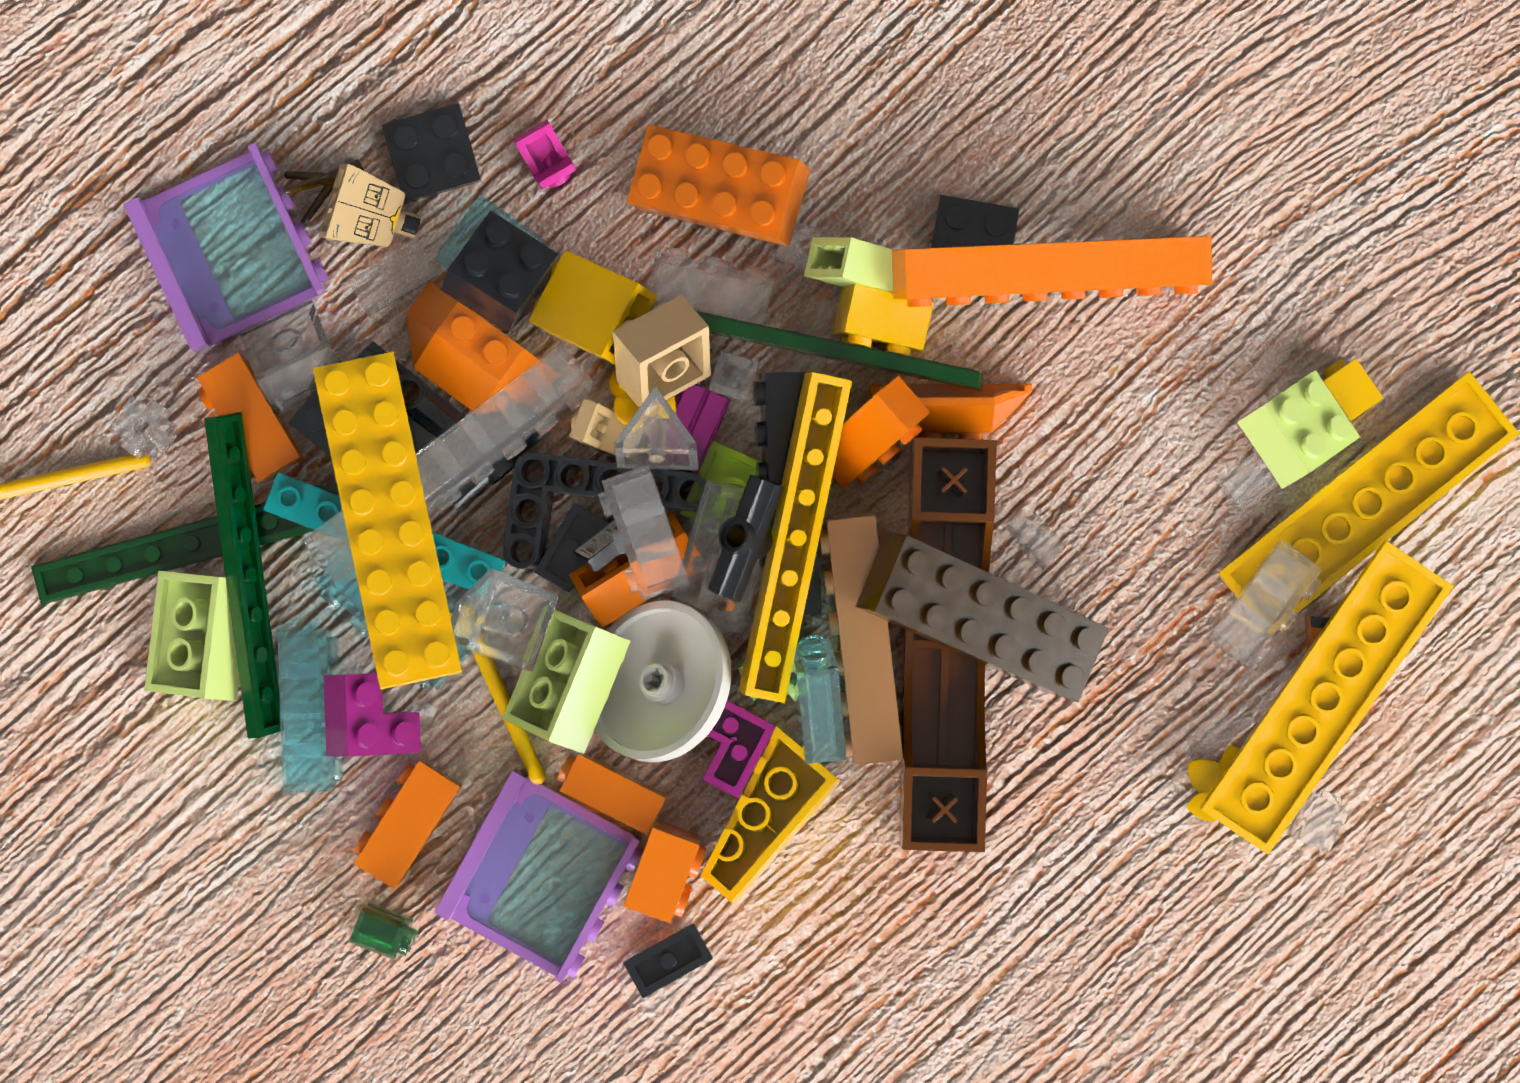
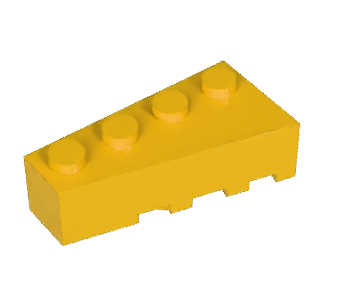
M777 726L753 771L754 773L745 791L741 794L726 828H724L700 875L727 900L735 904L841 782Z

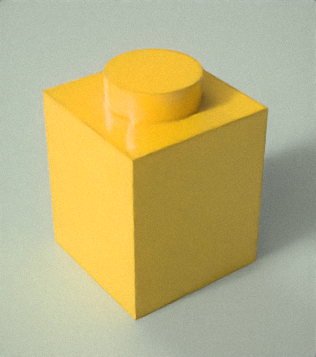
M1341 358L1322 371L1326 377L1323 379V382L1349 421H1352L1384 399L1357 359L1346 364Z

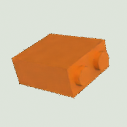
M579 753L576 758L568 757L557 777L558 780L564 782L559 791L648 835L668 796L586 753Z

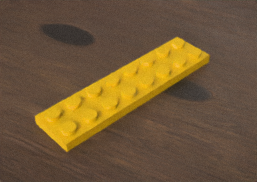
M394 352L313 368L380 690L461 673L462 669Z
M1468 371L1217 574L1266 635L1270 636L1377 550L1384 540L1388 541L1520 433L1470 371Z
M1384 540L1203 801L1200 809L1269 855L1454 586Z

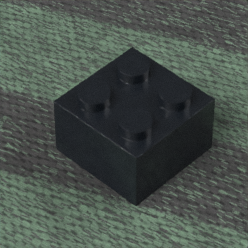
M490 210L447 269L440 290L506 333H509L550 276L558 253Z

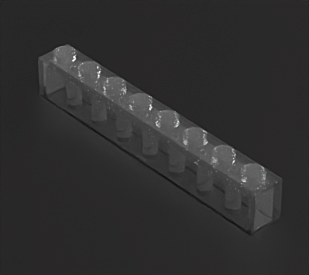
M563 343L416 454L428 513L439 505L442 509L452 505L462 496L460 489L470 481H473L475 485L482 482L495 470L492 467L495 462L503 456L507 460L515 457L527 446L524 440L536 431L540 436L545 434L559 422L556 416L568 407L571 411H574L581 406L584 398L589 400L591 396L588 392L592 389L593 381ZM342 510L302 540L304 547L334 585L340 580H343L346 584L356 578Z

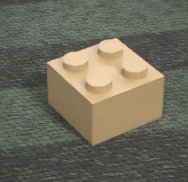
M682 294L668 302L665 301L658 304L653 310L634 320L624 322L618 329L613 331L616 380L642 412L653 408L711 376L709 326Z

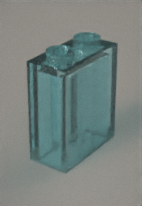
M807 636L797 642L792 666L798 733L805 763L812 764L845 760L846 749L839 674L830 638L823 639L819 636Z

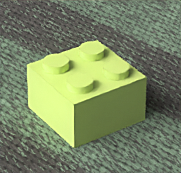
M1316 370L1288 386L1237 421L1282 489L1309 474L1360 438Z

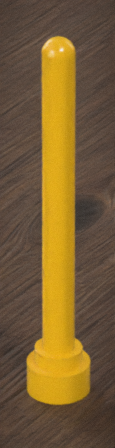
M139 452L0 483V499L145 468L149 466L151 457L146 452Z
M476 602L450 613L453 629L457 628L459 635L464 634L499 713L503 718L510 701V696L478 628L482 626L479 620L482 615ZM503 720L531 782L536 785L542 784L545 781L546 775L526 731Z

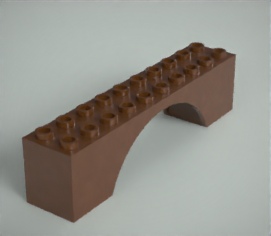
M914 438L910 443L908 536L989 573L995 519L997 440ZM905 629L902 710L903 760H901L899 846L902 850L985 853L987 798L985 664Z

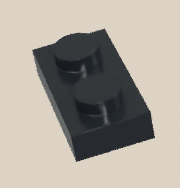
M574 503L534 573L570 593L574 583L569 574L584 566L579 563L573 551L610 523Z
M692 923L625 960L623 964L640 995L644 998L711 961L714 957L695 923Z

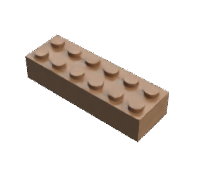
M876 515L829 520L825 523L826 530H821L819 543L821 556L829 555L830 570L823 572L825 595H833L835 611H828L830 636L838 635L840 650L832 652L835 676H843L844 691L837 692L839 716H847L849 731L841 732L843 754L845 757L852 756V763L854 765L903 760L888 621L855 607L879 551Z

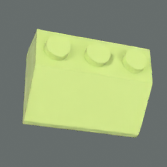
M158 571L144 691L204 699L237 701L240 679L226 578Z

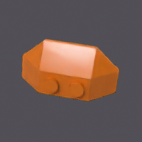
M429 281L406 313L413 368L478 416L522 410L526 407L529 409L536 408L559 375L481 316L441 291L440 287Z
M1032 383L983 384L982 391L948 384H906L931 412L919 423L923 431L918 434V438H943V435H959V439L983 440V435H990L1032 392ZM870 385L869 396L872 398L886 385Z

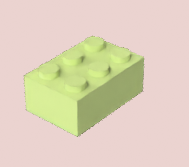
M548 607L502 719L547 741L584 754L593 736L604 704L609 697L618 670L624 661L630 640Z

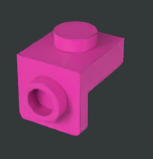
M547 119L512 139L541 189L548 186L555 188L562 185L570 178V174L576 170Z

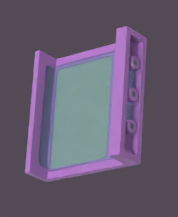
M256 143L248 145L249 152L142 201L137 197L123 204L190 349L196 353L327 293L323 282L329 280L327 272L319 258L312 260L306 247L312 244L303 222L295 223L289 211L295 208L293 199L290 194L286 195L284 193L285 185L280 188L278 187L273 173L279 171L269 149L262 152Z
M514 769L510 773L434 913L447 921L449 919L455 920L556 976L555 980L562 983L566 975L574 978L585 959L583 955L579 954V951L586 939L594 943L605 921L598 918L605 904L613 907L624 888L623 885L618 883L624 869L626 868L633 872L644 852L637 847L641 838L547 786L533 784L527 775Z

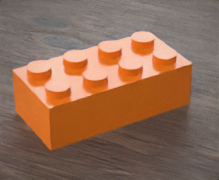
M648 124L627 202L643 212L789 247L811 169L799 159Z
M657 819L651 830L623 907L671 924L674 915L682 918L693 886L686 883L688 875L697 878L707 849L700 845L702 836Z

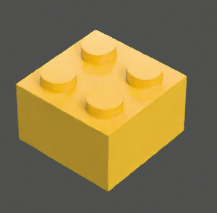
M853 284L841 289L831 336L841 338V342L871 348L872 345L880 347L879 350L910 356L911 353L922 351L924 348L934 303L932 302V306L907 307V299H893L892 292Z

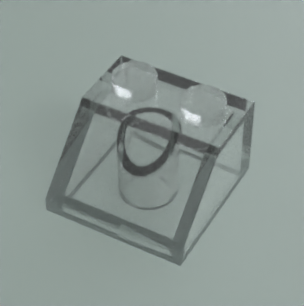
M489 569L456 602L451 616L456 646L501 664L533 672L559 595L495 569Z

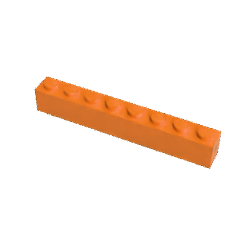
M1211 236L892 250L893 299H907V307L932 306V298H946V305L971 304V296H985V303L1009 302V294H1023V301H1047V293L1061 292V299L1063 300L1086 299L1085 291L1099 290V298L1123 297V289L1136 288L1137 296L1161 295V287H1174V294L1198 293V285H1213Z

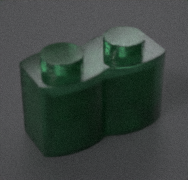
M369 902L360 911L349 943L396 961L401 954L406 956L408 952H411L419 930L413 928L414 919Z

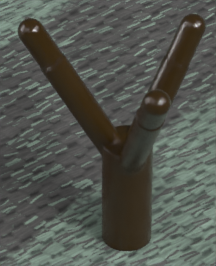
M359 159L347 163L364 171ZM339 167L328 172L286 171L284 173L286 179L308 180L285 187L284 193L286 195L325 185L300 222H303L304 226L308 225L332 191Z

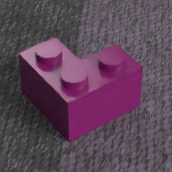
M377 673L323 675L326 756L352 757L421 753L420 712L383 713L382 690H380Z
M727 700L720 718L707 735L721 744L702 780L739 798L776 725Z

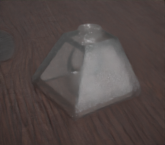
M313 300L240 334L256 381L276 414L288 408L296 407L310 397L317 388L313 368L327 365L333 353Z

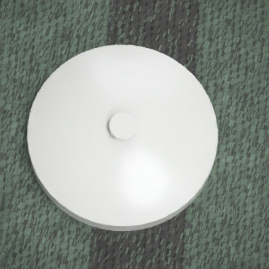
M675 601L649 602L624 614L607 630L630 640V644L594 730L601 740L617 753L642 762H662L677 758L693 749L715 726L729 695L731 660L728 646L722 633L705 614Z

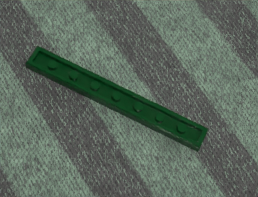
M696 311L709 326V334L982 391L984 377L977 370Z
M232 412L206 417L204 422L247 737L250 739L281 732L285 728L242 412Z
M337 483L320 487V489L339 496ZM265 503L254 505L260 546L316 531L264 511ZM217 516L31 566L41 605L50 604L156 575L158 571H171L222 557Z

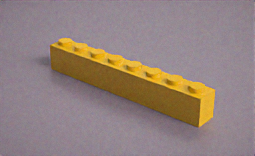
M814 372L804 374L782 480L784 489L776 508L771 532L772 546L766 556L738 692L744 695L785 703L852 380Z

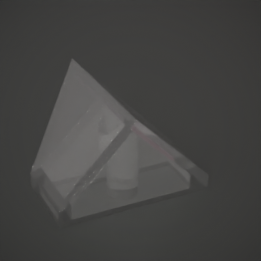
M655 386L615 440L614 450L617 468L699 470L696 441Z

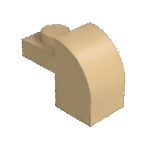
M584 398L581 407L575 411L572 417V430L569 436L572 437V440L635 465L643 466L656 429L642 421L636 427L630 428L620 422L615 413L610 409Z

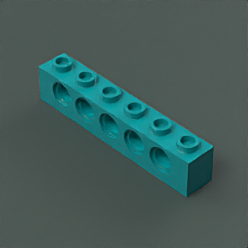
M277 473L263 508L264 511L349 543L340 496L285 474ZM432 532L442 580L488 598H493L506 566V560Z

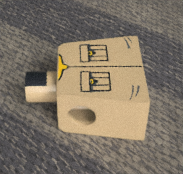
M340 163L318 237L389 247L394 233L414 238L419 229L421 216L401 210L405 198L403 191L353 165Z

